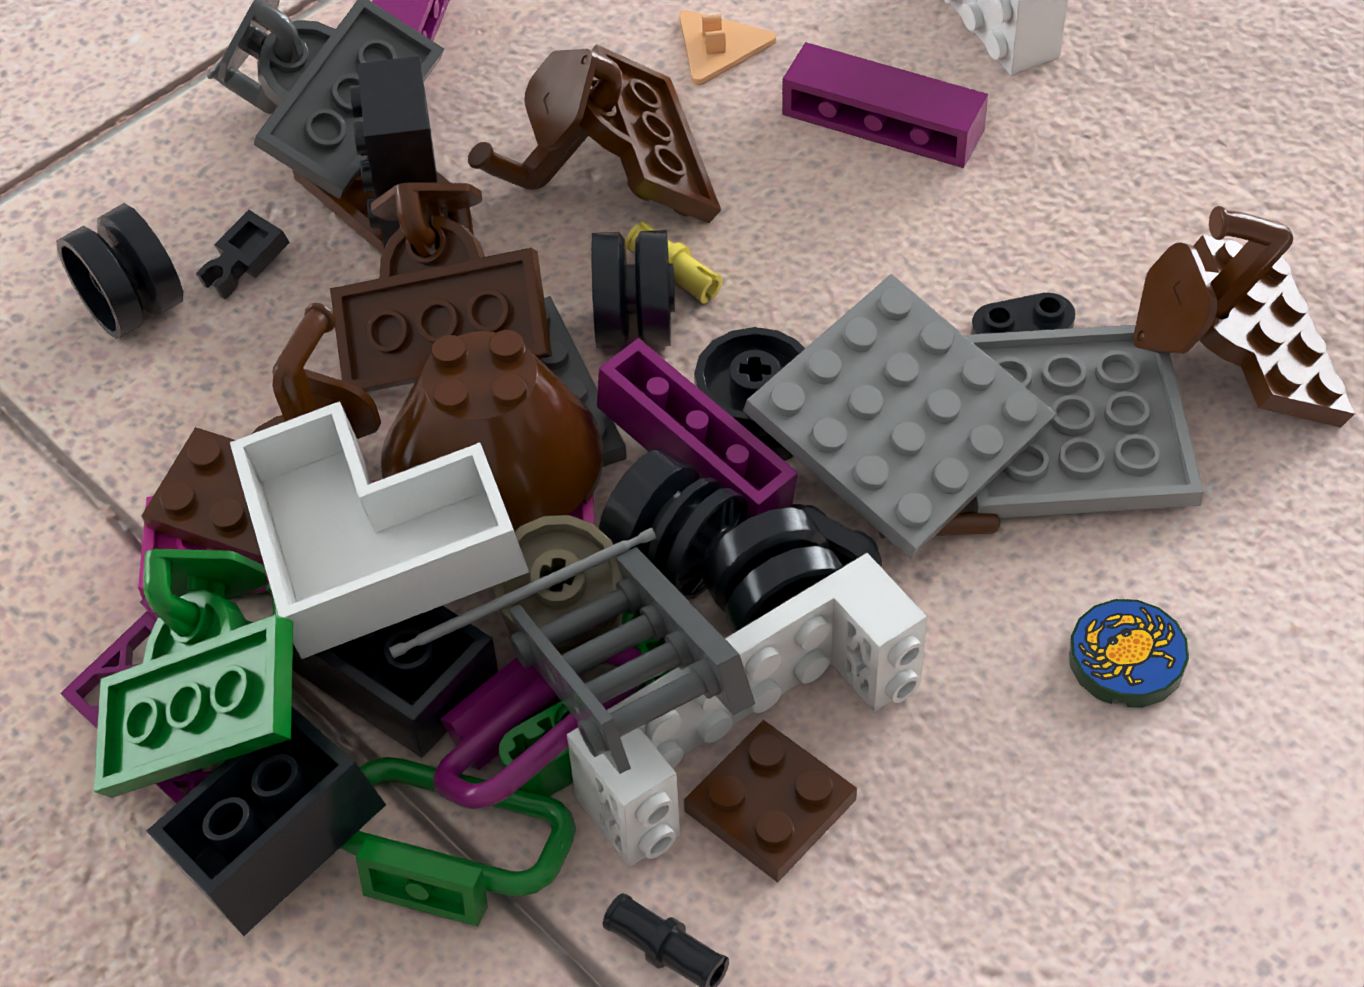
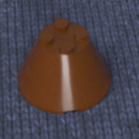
M502 330L499 332L477 331L459 336L446 335L437 339L432 345V354L426 361L384 440L381 453L382 478L385 479L481 443L514 532L520 526L543 516L569 515L581 502L587 504L602 474L603 443L598 424L585 403L524 345L522 336L512 330Z

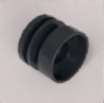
M655 449L640 457L624 473L607 501L598 529L614 545L637 537L641 532L652 528L656 539L647 543H640L634 547H637L687 600H690L707 590L703 582V565L711 549L724 535L747 520L748 502L740 493L731 488H724L716 479L712 477L700 478V474L692 465L664 449Z

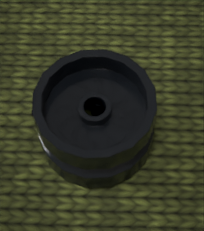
M126 203L97 218V233L83 225L56 240L61 263L71 284L94 319L115 339L121 338L143 325V309L157 316L183 302L184 292L169 255L148 223L134 208Z
M667 230L639 232L635 239V264H627L626 243L620 232L592 233V300L596 348L624 347L629 339V314H637L638 337L647 346H671L670 312H675L674 263H669Z
M758 327L733 330L712 340L698 357L694 372L695 386L784 461L794 457L751 419L743 409L750 396L805 348L797 339L778 330Z
M792 507L769 510L751 517L726 533L711 549L703 565V582L715 603L726 613V622L731 631L735 633L844 566L834 552L829 550L827 539L808 512Z

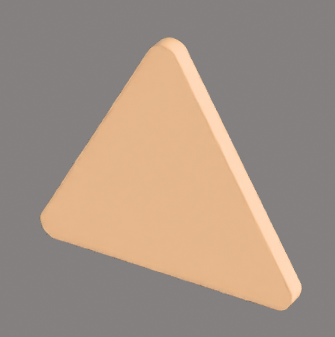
M684 10L679 14L691 77L696 85L706 83L776 43L775 32L721 18V14L705 15L689 10Z

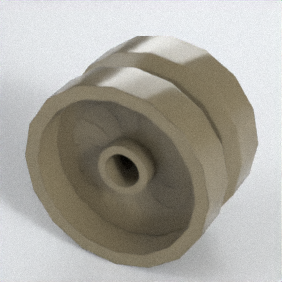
M570 515L543 516L524 524L515 531V535L529 573L493 586L495 598H499L612 546L613 543L594 524ZM614 557L501 609L500 613L509 634L512 635L517 632L509 609L520 605L538 628L616 590V583L623 580L616 558ZM563 585L561 592L552 591L555 587ZM623 613L556 646V650L563 655L617 628Z

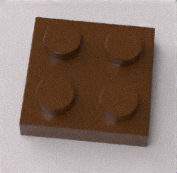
M763 719L684 799V811L778 883L856 801L857 787Z

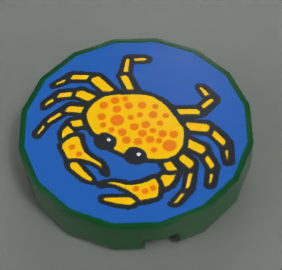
M1113 599L1094 605L1078 619L1070 637L1069 662L1076 679L1094 697L1112 704L1113 699L1119 702H1128L1127 707L1143 708L1164 701L1179 688L1189 660L1187 638L1178 622L1161 608L1140 600Z

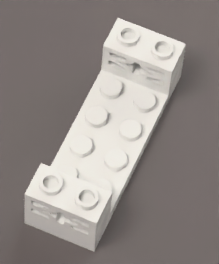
M868 553L862 555L725 638L740 654L755 705L732 715L716 696L707 699L704 695H701L620 737L631 769L621 774L617 772L604 754L597 757L591 754L580 734L579 728L568 733L567 739L575 798L629 868L644 858L653 859L662 855L673 845L676 838L680 836L677 773L673 768L682 760L684 755L703 743L710 744L720 740L730 731L735 723L753 712L762 713L770 709L782 694L801 682L807 684L815 681L826 671L830 664L874 712L891 701L894 703L904 701L916 691L921 683L927 616ZM677 667L609 708L607 712L611 713L692 671L689 667L683 670Z

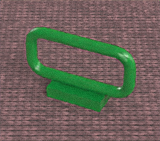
M392 757L371 760L359 767L372 786L381 782L392 781L437 792L433 786L434 771L437 767ZM461 774L459 777L473 784L486 781L465 774ZM518 789L505 800L492 805V807L539 818L548 822L551 826V833L537 862L527 870L510 871L360 830L340 849L356 855L363 896L478 927L488 908L487 891L521 897L535 894L553 882L571 849L576 825L571 811L561 801L544 794Z

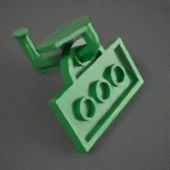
M152 549L145 552L143 569L144 595L148 605L159 618L147 640L143 663L101 678L94 778L95 793L113 798L291 739L293 621L278 615L270 583L266 586V590L272 595L273 615L251 622L245 619L237 604L229 600L264 586L267 582L265 566L232 551Z

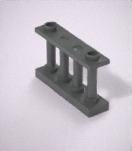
M637 547L615 557L623 580L616 583V590L538 628L520 605L509 609L517 631L510 635L509 639L518 660L525 669L532 665L536 668L578 721L580 734L594 757L604 754L619 774L631 769L620 737L701 695H704L707 699L716 696L732 715L755 705L740 654ZM626 611L631 615L637 612L641 615L563 655L555 648ZM650 638H653L656 642L664 639L666 642L585 684L578 676V674ZM675 666H678L681 670L689 667L692 671L611 713H608L602 703Z

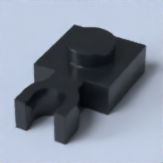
M248 209L214 244L220 256L204 264L196 275L203 286L209 288L213 284L219 295L226 300L237 288L238 280L245 272L256 278L290 242L283 230Z

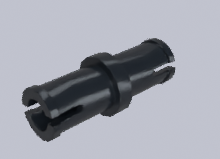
M621 893L618 895L604 915L603 928L614 932L645 952V960L658 969L667 966L699 987H717L728 970L729 958L715 952L687 934L686 926L674 917L667 918L666 920L632 900V897L627 894Z

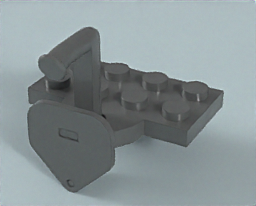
M254 0L226 52L211 68L207 77L208 79L214 78L227 89L263 112L272 114L255 137L254 145L336 198L341 199L361 171L360 161L369 160L368 155L361 156L357 154L353 129L354 122L363 121V117L354 118L350 97V86L359 85L357 63L420 56L425 82L440 61L445 49L370 0H357L336 29L318 21L296 20L292 22L284 13L278 10L280 0ZM249 55L258 60L257 68L260 84L238 70Z

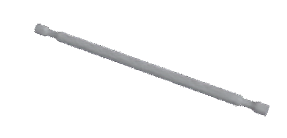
M649 528L641 532L637 537L614 544L424 631L412 640L389 647L393 658L399 657L413 647L425 645L604 563L640 543L654 540L656 535L653 529Z

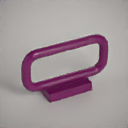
M632 647L598 665L607 664L619 667L643 655V653ZM516 657L440 719L456 747L440 761L434 771V789L442 798L464 808L479 809L497 804L515 793L568 748L567 734L578 728V721L570 713L489 780L473 784L459 778L469 767L480 770L499 755L500 742L504 735L512 728L561 702L536 668L532 665L525 669ZM641 684L602 703L603 707L608 710L628 698Z

